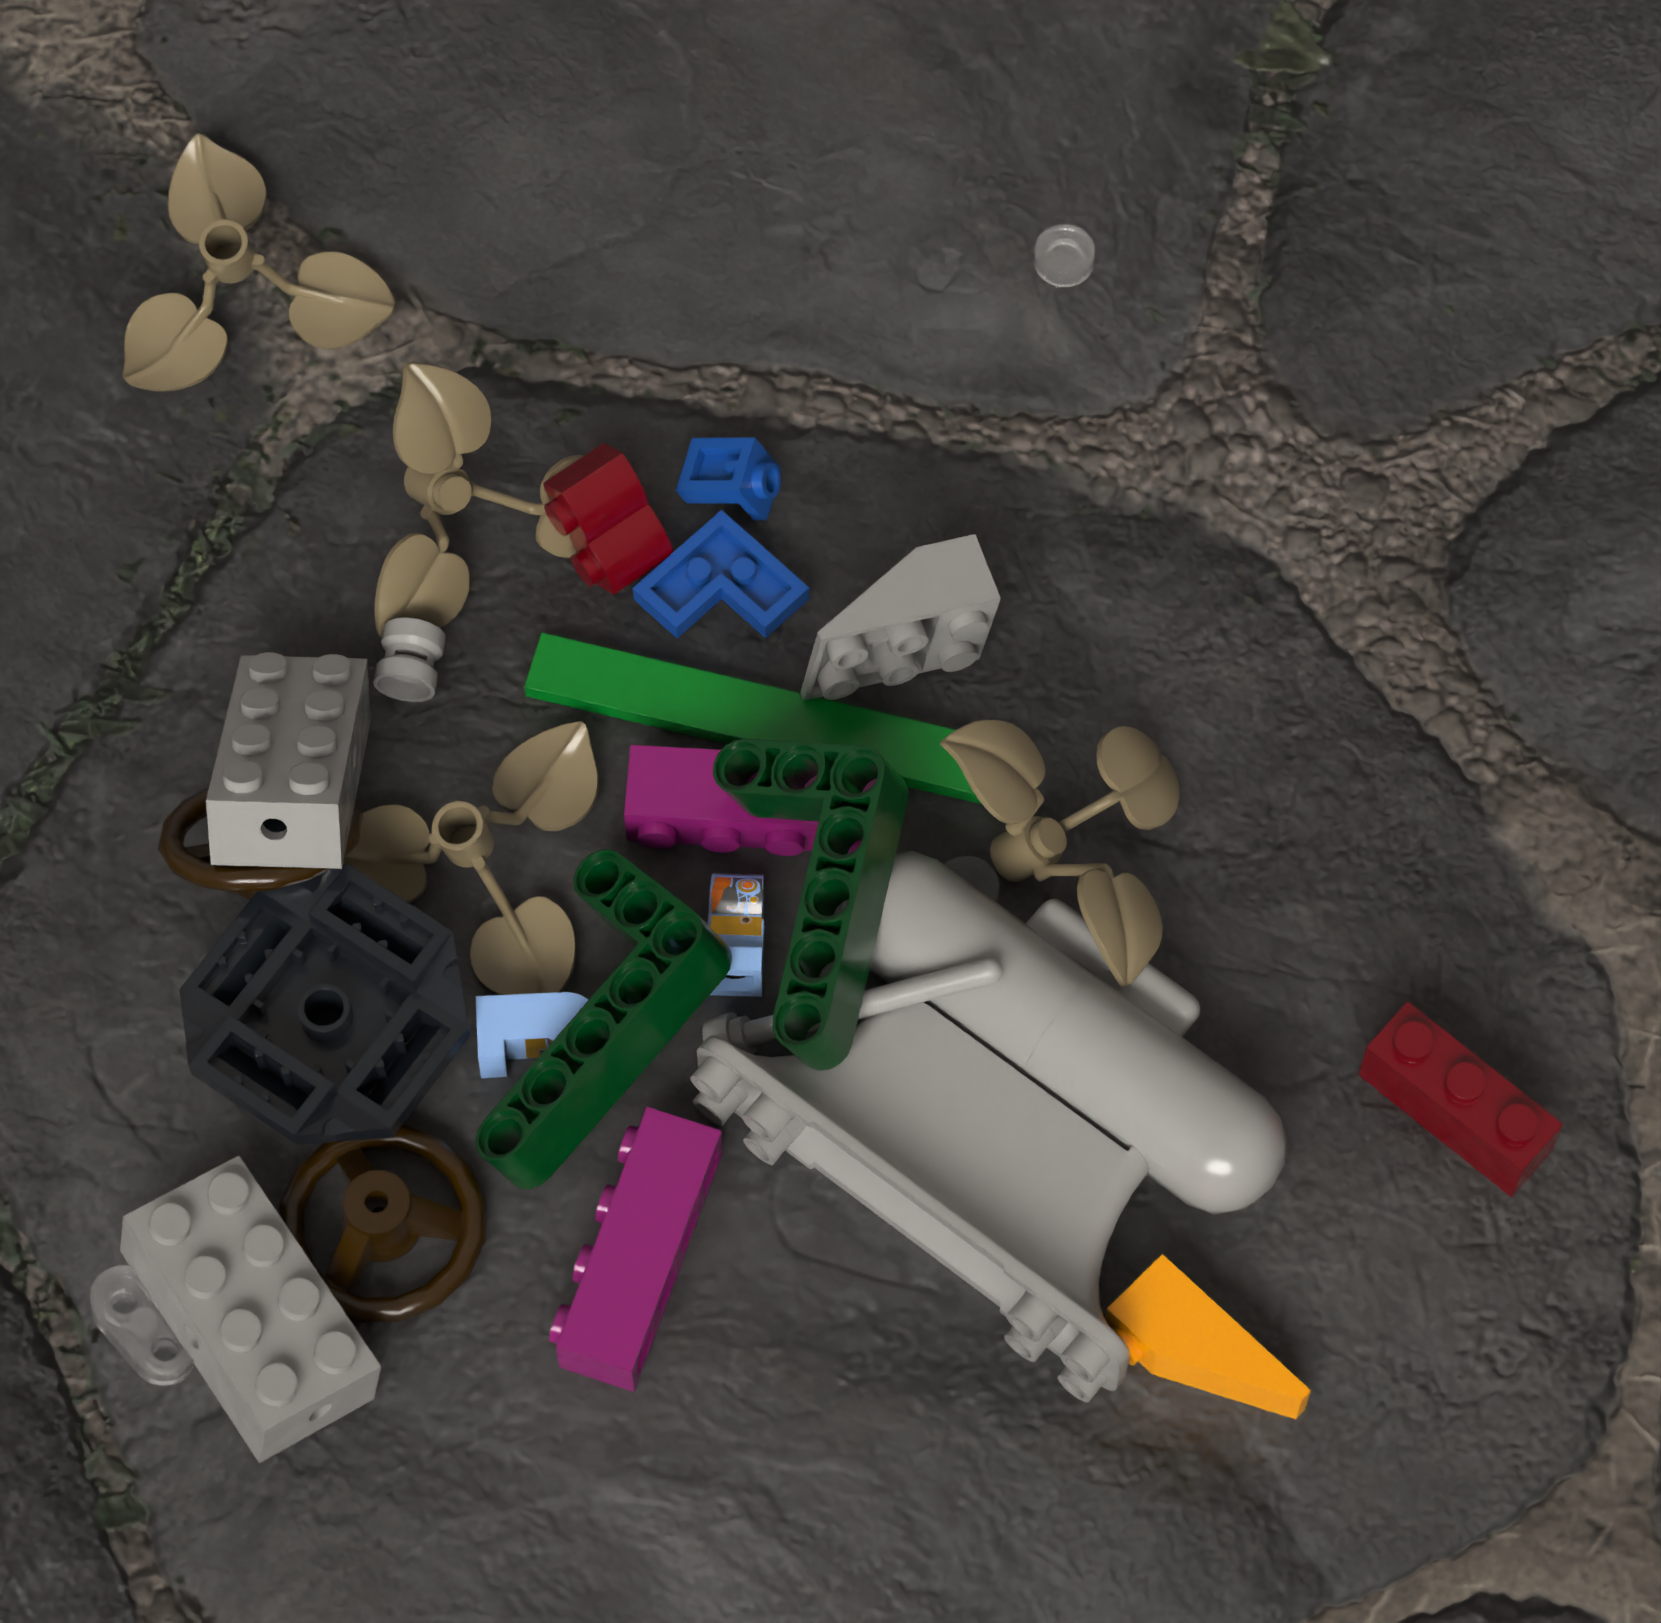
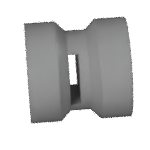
M406 617L389 620L384 625L381 640L382 648L385 650V657L376 664L373 679L374 687L380 693L400 701L424 702L432 699L438 682V674L434 669V664L443 656L446 641L445 633L438 626L420 619Z

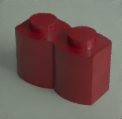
M603 443L543 483L550 500L544 505L545 512L561 535L567 536L570 534L572 544L576 550V553L570 556L571 562L581 579L588 586L592 587L596 584L614 595L661 564L673 553L669 538L656 514L648 504L646 494L635 471L624 454L619 450Z

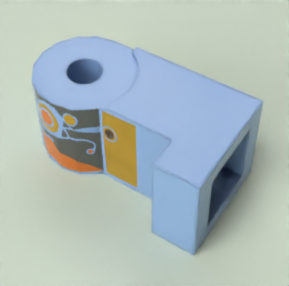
M712 873L708 925L731 949L732 963L727 975L745 977L740 979L725 977L710 995L762 997L765 946L763 919L764 875Z
M571 992L475 996L478 1061L481 1078L507 1077L506 1060L538 1058L587 1003L588 999L578 993Z

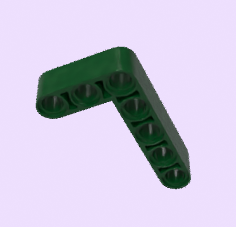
M760 739L735 740L724 746L717 754L713 763L715 782L724 792L751 816L818 821L773 1014L772 1029L776 1039L806 1066L818 1071L830 1070L841 1064L848 1056L853 1044L908 802V788L905 780L876 750L867 746ZM757 773V776L751 782L746 784L747 781L751 778V776ZM816 776V779L811 783V785L804 788L805 784L811 778ZM876 779L872 787L863 792L864 787L869 782ZM862 839L858 848L848 854L853 844ZM849 900L846 907L834 915L836 908L844 901ZM835 961L832 969L819 978L824 967ZM820 1023L818 1031L811 1038L805 1040L808 1031L814 1025Z
M611 849L598 850L589 854L581 861L573 879L574 890L613 930L633 944L635 948L488 1114L478 1128L475 1138L476 1149L481 1157L513 1185L521 1189L538 1187L557 1171L722 982L731 967V949L693 909L621 854Z

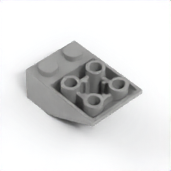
M976 534L916 547L817 632L800 692L803 701L822 696L829 700L840 699L852 694L860 687L881 682L888 686L899 685L911 680L919 673L941 668L946 672H954L964 669L976 660H979L1001 598Z

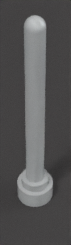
M989 957L867 989L864 991L858 1019L994 984L1003 975L1002 964L997 959ZM730 1012L705 1019L702 1028L703 1042L709 1036H717L739 1049L754 1054L757 1051L758 1045L777 1041L772 1029L773 1015L750 1020L745 1015L738 1017L735 1013ZM820 1023L814 1025L808 1032L818 1030Z

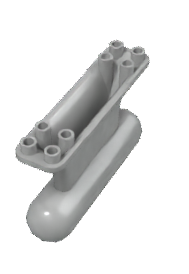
M914 851L896 853L869 971L885 983L890 984L990 957L997 959L1002 964L1003 975L1001 979L994 984L865 1017L856 1026L853 1044L848 1056L840 1065L830 1070L818 1071L811 1069L795 1055L779 1057L754 1055L737 1048L717 1036H709L697 1049L698 1069L692 1074L690 1079L700 1092L692 1100V1103L707 1120L717 1126H723L730 1116L736 1113L751 1129L743 1141L747 1148L759 1159L767 1164L774 1165L784 1151L788 1152L807 1168L817 1169L1000 1307V1313L1012 1325L1005 1334L1004 1339L1016 1353L1031 1362H1036L1046 1348L1059 1356L1065 1365V1368L1057 1376L1061 1385L1079 1400L1090 1402L1100 1387L1115 1391L1123 1382L1127 1373L1130 1357L1129 1348L1103 1317L1100 1308L1099 1280L1108 1241L1119 1216L1133 1192L1144 1177L1148 1175L1184 1203L1211 1214L1243 1210L1269 1191L1285 1165L1287 1137L1281 1118L1263 1095L1183 1038V1035L1200 1014L1201 1007L1195 996L1149 963L1133 983L1120 988V985L1103 959L1084 921L1083 915L1065 902L1058 899L1047 900L1025 924L940 861ZM849 900L843 902L842 910L846 907Z

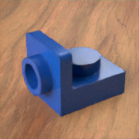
M692 438L675 491L687 504H740L753 520H767L773 499L780 490L781 467L756 438Z

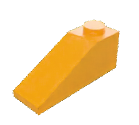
M1163 1254L1107 1308L1105 1321L1129 1348L1130 1357L1128 1364L1134 1366L1139 1362L1153 1375L1289 1418L1297 1419L1305 1411L1311 1390Z

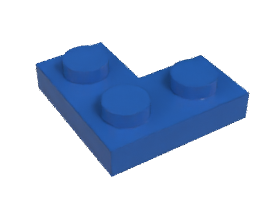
M720 510L632 588L633 600L677 639L721 599L764 638H767L810 599V588L723 510Z

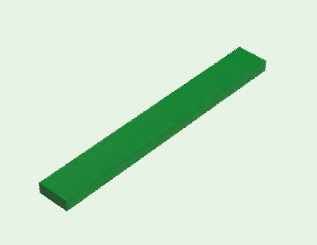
M541 633L524 686L526 697L724 744L740 739H760L867 746L876 750L886 759L892 768L905 780L907 787L981 804L970 788L958 763L940 745V742L947 735L956 731L955 729L819 697L803 701L801 693Z

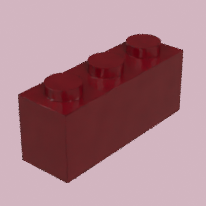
M1407 1001L1366 1047L1358 1075L1511 1198L1552 1153L1563 1123Z

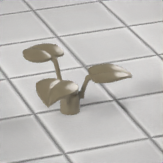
M196 134L182 153L173 173L168 195V210L176 231L186 241L199 244L200 252L208 267V270L202 276L205 283L202 305L197 310L192 300L178 293L155 295L144 301L136 309L127 325L124 340L125 363L123 378L131 386L149 391L165 392L196 385L213 374L220 366L228 346V337L224 328L217 322L207 318L214 307L216 284L219 281L223 283L240 282L247 278L253 270L260 271L286 294L296 296L289 307L290 323L303 341L322 349H339L358 342L392 316L396 307L395 301L385 281L372 268L353 256L333 251L320 252L308 256L300 265L298 272L299 285L289 282L271 267L262 255L255 254L245 230L255 225L263 214L267 203L265 183L257 169L247 160L218 146L204 135Z
M407 362L404 364L402 389L393 422V442L399 458L408 466L404 476L405 490L412 499L424 505L420 516L429 522L436 541L434 542L422 533H410L399 540L385 558L378 579L374 611L377 633L381 638L384 625L389 620L406 617L430 622L441 628L451 622L463 608L469 592V570L461 557L454 553L446 552L449 546V537L439 516L440 514L451 515L462 510L469 503L471 496H476L528 514L540 515L536 527V541L539 546L549 553L562 558H570L571 555L576 553L570 534L567 536L561 535L545 512L544 505L550 500L543 483L585 455H572L563 458L549 469L540 487L542 503L529 502L470 481L468 475L460 469L463 465L462 454L473 452L486 442L491 427L490 407L484 394L476 385L454 371L433 364Z
M981 720L967 724L947 735L940 742V745L958 763L970 788L981 804L991 815L999 821L1006 823L1007 831L996 836L990 847L991 859L996 870L1001 876L1011 882H1020L1032 875H1035V878L1040 882L1051 876H1080L1077 885V897L1084 921L1120 988L1133 983L1155 955L1162 939V919L1152 895L1145 885L1130 873H1122L1114 877L1111 867L1106 863H1055L1060 860L1062 852L1067 845L1065 832L1116 804L1118 801H1120L1130 823L1138 829L1151 830L1158 828L1172 818L1179 803V781L1170 761L1161 754L1160 747L1147 735L1132 727L1121 726L1105 733L1097 744L1096 760L1103 780L1113 791L1062 821L1057 822L1052 818L1034 816L1044 802V797L1037 787L1044 779L1045 764L1036 745L1024 731L1006 721Z
M582 721L550 728L520 744L504 758L495 773L492 792L496 801L502 807L515 811L514 813L490 811L485 805L477 809L468 802L455 801L446 804L436 813L432 823V833H430L429 827L423 818L411 808L393 804L378 806L362 813L363 819L358 844L343 861V864L351 865L408 903L418 899L424 892L427 885V873L424 864L435 863L440 856L441 850L455 865L466 868L474 867L503 916L489 919L478 928L472 939L470 960L472 968L481 983L497 995L562 992L572 976L577 944L574 928L567 914L558 904L542 896L532 897L513 910L485 860L491 855L494 848V835L489 827V823L517 826L529 817L531 822L541 830L559 831L576 825L591 811L599 791V775L588 728Z

